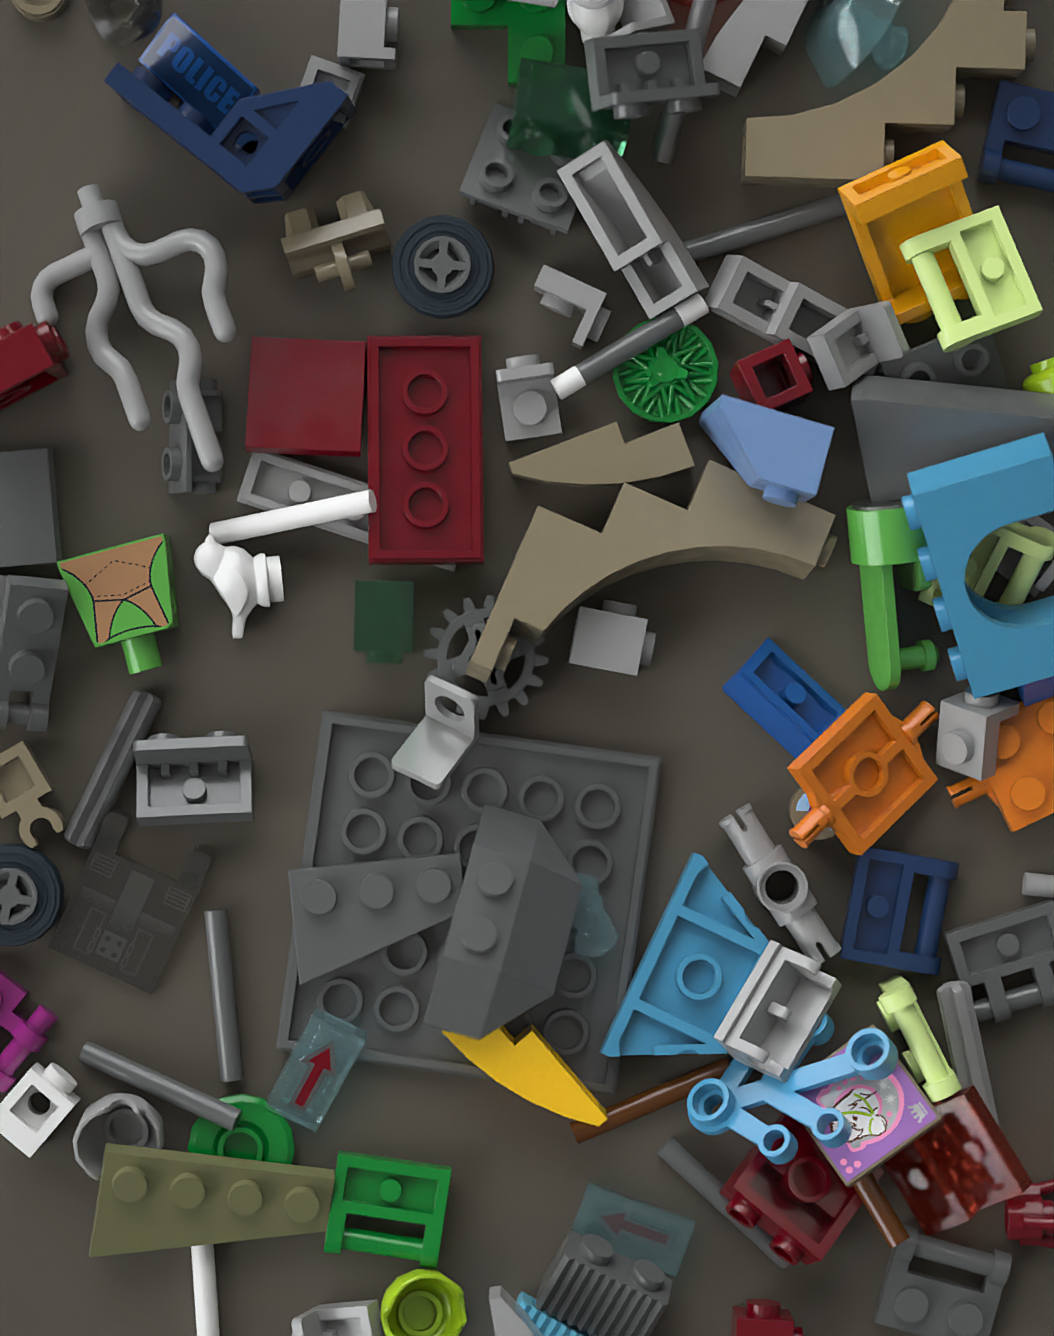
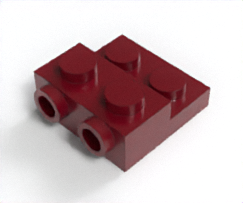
M46 320L36 326L30 323L24 327L20 321H15L0 328V411L70 375L63 363L64 360L71 357L70 352L56 327L51 328Z
M782 1113L774 1124L783 1125L796 1137L798 1150L793 1159L785 1164H774L760 1152L757 1145L749 1150L719 1193L729 1200L725 1209L735 1221L750 1229H753L757 1224L773 1237L769 1247L779 1258L795 1266L800 1261L805 1265L822 1261L863 1202L853 1186L848 1188L804 1125ZM785 1137L774 1141L771 1151L780 1149ZM880 1167L872 1172L877 1182L885 1172Z

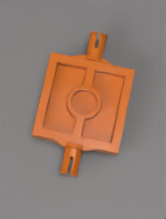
M863 693L787 767L806 793L812 809L789 830L790 836L795 837L793 840L802 848H807L828 827L834 831L849 853L862 856L938 780L923 759L917 739L939 719L938 712H933L935 708L930 703L921 701L901 721L890 713L877 694Z
M1054 696L1026 707L1023 702H1019L1018 715L1000 722L995 775L982 781L967 777L955 784L946 786L948 796L970 788L969 792L951 800L956 809L986 794L999 807L1010 832H1015L1054 813Z

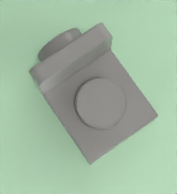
M543 265L534 285V291L543 295L540 304L571 318L574 310L584 314L573 338L572 346L582 350L587 338L598 342L612 312L602 307L607 293Z
M539 354L506 359L507 369L496 370L505 443L562 435L557 394L550 382L554 378L553 362L541 364Z

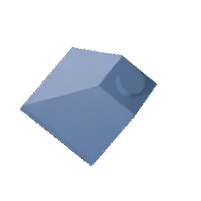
M721 395L701 413L699 420L701 428L749 487L764 491L762 496L764 500L781 506L796 507L798 501L804 503L816 496L834 430L833 427L725 395Z

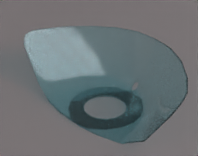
M819 0L806 28V50L822 83L827 88L837 86L865 59L890 26L902 0H834L827 7H825L826 0Z

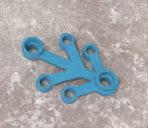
M826 1013L820 1027L815 1031L786 1083L764 1074L761 1080L745 1085L754 1069L733 1059L720 1079H705L692 1088L687 1099L689 1120L694 1127L706 1135H719L732 1130L758 1145L760 1152L772 1163L785 1164L796 1155L798 1150L796 1137L783 1125L773 1124L768 1126L745 1111L768 1104L812 1129L814 1136L824 1146L838 1148L844 1145L850 1138L852 1128L849 1120L838 1109L830 1107L824 1109L799 1094L858 1075L866 1080L884 1079L895 1070L898 1060L897 1048L881 1030L866 1028L852 1036L846 1047L845 1054L798 1068L812 1045H822L832 1037L835 1025L831 1017ZM883 1053L877 1062L870 1065L873 1056ZM722 1103V1105H721V1107L718 1109V1111H716L715 1113L711 1114L713 1108H714L717 1104ZM833 1121H838L837 1129L831 1134L824 1135L827 1125ZM785 1137L782 1147L776 1151H771L774 1141Z

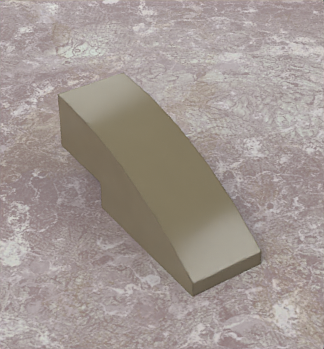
M617 422L508 464L512 477L549 485L582 488L623 486L624 483L635 484L653 481L690 470L695 466L679 423L625 443Z

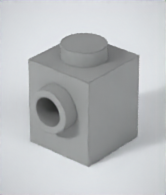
M604 600L602 610L580 606L578 607L568 663L637 676L639 665L650 666L656 633L646 631L648 619L636 617L637 606Z

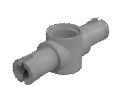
M748 803L736 810L737 815L744 824V829L740 828L731 814L723 818L718 824L725 830L746 863L743 871L752 883L756 898L770 911L779 927L784 925L787 927L804 956L821 964L825 959L816 947L817 942L820 943L830 958L838 953L842 947L835 941L814 908L818 902L808 888L805 874L798 866L792 863L781 844L774 845L754 814L752 806ZM779 870L790 872L795 880L792 894L783 900L770 899L765 891V883L768 877L773 872Z

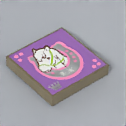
M872 1024V1025L869 1026L868 1028H876V1027L874 1026V1024ZM849 1042L844 1044L842 1047L833 1052L824 1060L841 1054H845L846 1047ZM883 1053L873 1056L870 1065L877 1062ZM899 1058L893 1073L884 1079L866 1080L858 1075L799 1094L824 1109L829 1107L838 1109L849 1120L852 1128L850 1138L844 1145L838 1148L824 1146L814 1136L812 1129L804 1125L848 1188L855 1185L943 1121ZM838 1121L828 1124L824 1135L833 1133L837 1129Z

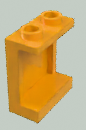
M943 140L837 188L878 302L888 301L891 303L899 324L917 323L929 318L933 314L914 265L906 264L900 245L919 234L973 215L962 180L968 177L962 157ZM949 249L936 252L934 256L953 301L956 299H970Z

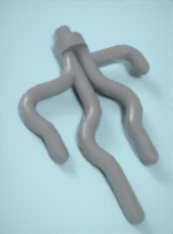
M98 184L84 186L77 191L82 208L74 213V220L85 248L51 263L39 272L33 282L30 294L35 318L38 324L46 320L51 328L57 325L59 314L54 302V291L61 284L93 270L98 290L96 299L88 314L85 328L87 349L94 362L113 378L131 427L137 431L146 430L150 427L152 418L138 377L130 362L117 352L109 342V325L118 306L121 284L129 309L138 325L152 335L168 340L177 349L179 365L176 388L180 405L202 466L210 472L218 471L224 464V456L200 390L203 366L200 344L190 328L179 320L161 314L155 309L139 266L148 267L164 263L189 251L200 254L205 265L201 291L204 307L215 337L220 342L226 343L231 342L237 334L236 325L225 294L229 272L226 252L217 238L205 230L194 228L175 231L146 244L136 242L126 231L117 202L110 199L104 200Z

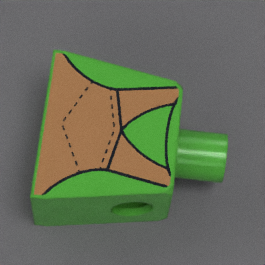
M162 533L57 562L63 580H66L68 591L96 648L121 643L130 675L163 666L154 633L179 627L172 545L169 535Z

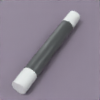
M696 293L551 379L550 382L559 398L563 400L709 313V309L701 295Z

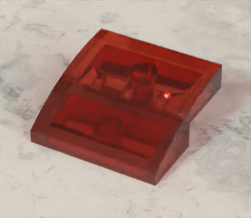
M974 1085L962 1089L943 1100L932 1103L943 1121L884 1163V1166L927 1236L970 1221L980 1209L1021 1195L1033 1183Z

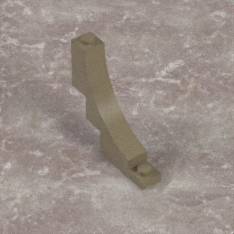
M712 460L708 461L702 471L686 509L624 483L601 533L538 506L465 674L486 683L493 667L504 671L518 639L507 635L508 632L537 644L562 617L582 601L613 583L653 568L685 562L725 561L747 563L774 569L804 580L816 565L824 568L833 552L838 537L830 534L829 531L836 515L808 502L798 501L796 507H786L768 502L762 498L763 490L749 487L737 471Z

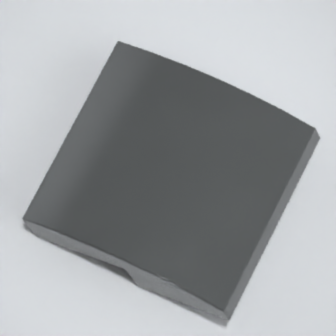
M53 448L0 452V568L53 564L62 561Z

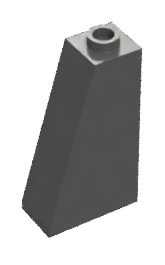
M861 375L852 382L851 403L871 503L901 500V497L912 494L907 473L1043 432L1054 460V394L874 375Z

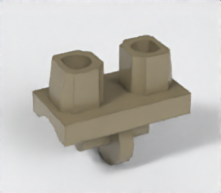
M364 191L341 196L336 201L341 220L321 227L313 208L305 207L286 213V237L281 238V243L294 279L316 273L318 282H323L340 276L344 290L347 292L356 289L352 272L372 267L371 255L392 249L380 208L374 210Z

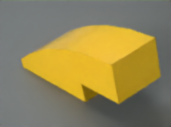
M530 1024L515 1038L503 1025L479 1041L447 1031H441L471 1062L495 1081L526 1100L564 1117L595 1126H600L607 1120L605 1108L533 1024Z

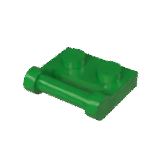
M339 1150L324 1253L341 1255V1250L343 1249L420 1261L419 1267L437 1269L452 1167ZM347 1213L423 1224L426 1225L424 1239L345 1227Z

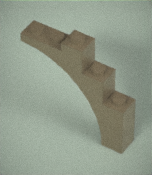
M952 0L937 28L917 51L876 84L835 104L798 114L746 118L742 127L740 184L839 188L894 162V140L885 139V132L947 134L954 126L955 119H962L964 114L965 86L964 84H956V78L1016 80L1025 70L1026 64L1033 63L1036 49L1035 29H1027V11H1004V6H1011L1013 0Z

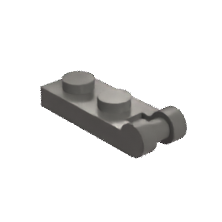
M8 575L0 620L1 730H5L7 724L26 726L27 732H46L49 718V701L68 595L66 580ZM10 691H29L28 703L9 702Z

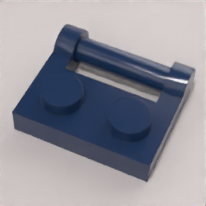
M1002 80L998 82L976 181L994 185L996 180L1054 193L1053 169L1002 158L1004 144L1054 155V92Z
M872 846L862 856L856 855L840 941L842 948L838 952V956L848 960L939 975L942 958L937 957L946 903L951 880H957L960 863ZM914 873L929 875L915 951L900 950Z

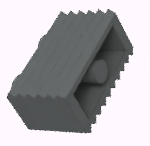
M569 1230L552 1263L549 1265L546 1273H544L535 1306L539 1311L545 1310L549 1316L556 1315L559 1321H567L570 1326H577L580 1331H587L590 1336H650L668 1306L673 1280L666 1277L662 1269L649 1260L638 1259L634 1261L615 1252L611 1244L601 1236L595 1234L583 1236L573 1230Z

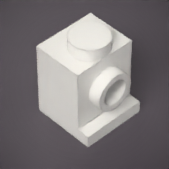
M35 1063L0 1103V1133L30 1158L81 1099L72 1092L77 1086L75 1079L55 1063H50L46 1069L40 1063ZM42 1092L50 1099L49 1110H36L31 1104L32 1094Z

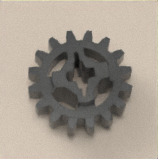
M487 595L484 601V608L476 609L469 597L463 599L464 614L458 617L449 609L443 612L445 619L450 624L446 630L431 627L429 633L440 642L438 648L424 650V656L437 660L438 668L426 674L427 678L433 675L463 689L454 679L466 675L465 672L470 663L469 657L473 656L476 643H478L475 631L479 630L482 635L486 626L484 618L490 617L495 605L493 595ZM465 625L469 640L462 655L447 660L451 639ZM520 636L514 637L518 641L508 664L511 659L525 655L522 673L518 680L507 689L503 677L505 670L502 671L496 668L494 673L497 683L493 684L490 676L487 682H484L488 696L476 695L479 699V719H485L488 707L493 705L497 706L503 717L508 716L509 706L507 701L515 698L524 706L529 703L527 695L523 691L524 687L527 684L541 687L543 683L538 676L532 674L534 666L548 664V658L542 655H535L534 651L535 646L540 645L546 640L545 636L537 644ZM439 696L440 700L448 698L445 696ZM457 704L456 712L462 714L463 710Z

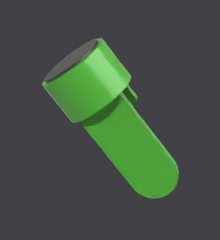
M871 499L854 502L846 507L850 560L852 564L860 566L870 674L880 691L894 690L899 686L901 671L919 668L922 672L934 670L939 662V650L929 639L917 641L915 646L899 648L892 565L897 564L898 582L903 588L916 592L928 590L932 584L931 581L926 582L917 548L926 546L927 542L923 528L911 531L902 499L871 503Z

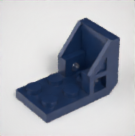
M117 63L104 79V82L118 96L254 205L286 201L342 131L344 124L333 120L339 112L346 116V123L357 112L349 95L329 80L239 99L220 125L214 128L209 120L185 101L178 110L168 102L174 95L166 89L164 84L139 64L131 73L120 63ZM258 142L257 149L252 154L244 150L247 144Z

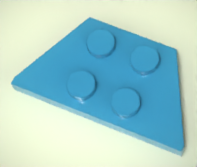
M691 852L601 1045L600 1053L609 1057L621 1055L727 1054V1051L713 1037L769 941L760 929L755 927L750 921L743 907L732 893L726 890L709 868L708 862L702 855Z

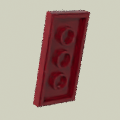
M482 335L367 336L368 490L371 489L374 492L377 502L376 512L368 513L369 565H483Z

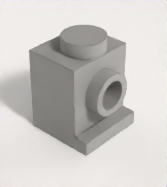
M340 0L337 48L339 65L350 68L397 70L396 48H387V42H398L399 7H389V0Z

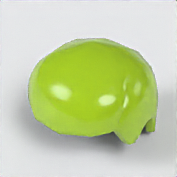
M415 1269L397 1277L386 1289L381 1302L380 1319L385 1336H459L467 1323L463 1290L458 1284L437 1270Z

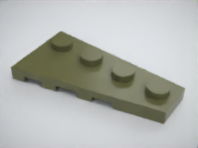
M106 1143L89 1247V1258L326 1232L335 1182L334 1169Z

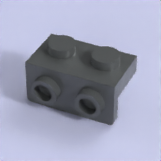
M699 28L596 37L584 41L592 112L613 110L614 120L648 116V106L666 104L668 115L683 114L702 110L701 100L720 95L719 83L706 84Z
M224 730L213 731L206 734L205 737L181 738L175 734L159 733L150 736L147 740H136L133 742V754L137 764L136 818L139 826L254 821L253 756L248 736Z

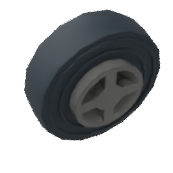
M449 215L426 217L410 226L396 243L391 261L393 282L403 301L419 314L436 319L460 317L477 307L488 293L494 274L492 250L482 232L468 221Z
M26 844L0 845V946H22L40 939L56 924L64 906V884L57 866L43 852L35 848L31 849ZM18 881H19L18 886L21 888L23 894H21L20 889L17 887Z

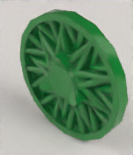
M652 319L638 323L627 334L644 325L645 323L651 321ZM690 323L613 369L612 379L618 397L632 413L650 422L675 423L692 417L708 403L717 385L718 360L712 342L697 326Z
M242 1093L224 1096L219 1099L242 1110V1116L234 1131L228 1130L200 1116L192 1126L188 1143L189 1153L292 1165L295 1151L292 1127L282 1111L263 1097Z

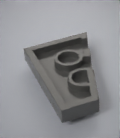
M460 852L289 869L288 875L299 985L453 917L463 883Z

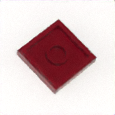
M251 337L245 440L246 452L361 457L366 341Z

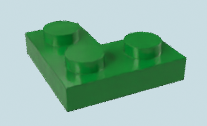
M451 0V29L508 30V87H565V0H558L555 7L511 0Z

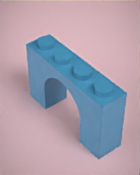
M1044 432L907 473L912 494L903 496L901 499L911 531L923 528L927 545L917 548L926 582L935 579L939 581L943 596L933 598L932 601L941 631L953 629L958 646L948 648L947 650L957 682L968 679L973 697L977 699L1053 677L1054 595L1024 604H1000L980 596L965 581V570L969 557L979 542L988 534L1002 526L1054 511V460Z

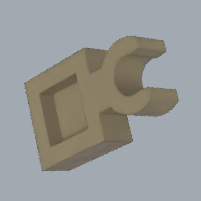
M23 740L0 753V817L4 819L17 811L21 818L19 825L21 839L32 849L41 844L33 830L34 823L38 818L49 820L56 833L65 830L66 823L64 817L57 809L45 806L41 797L55 788L28 742Z

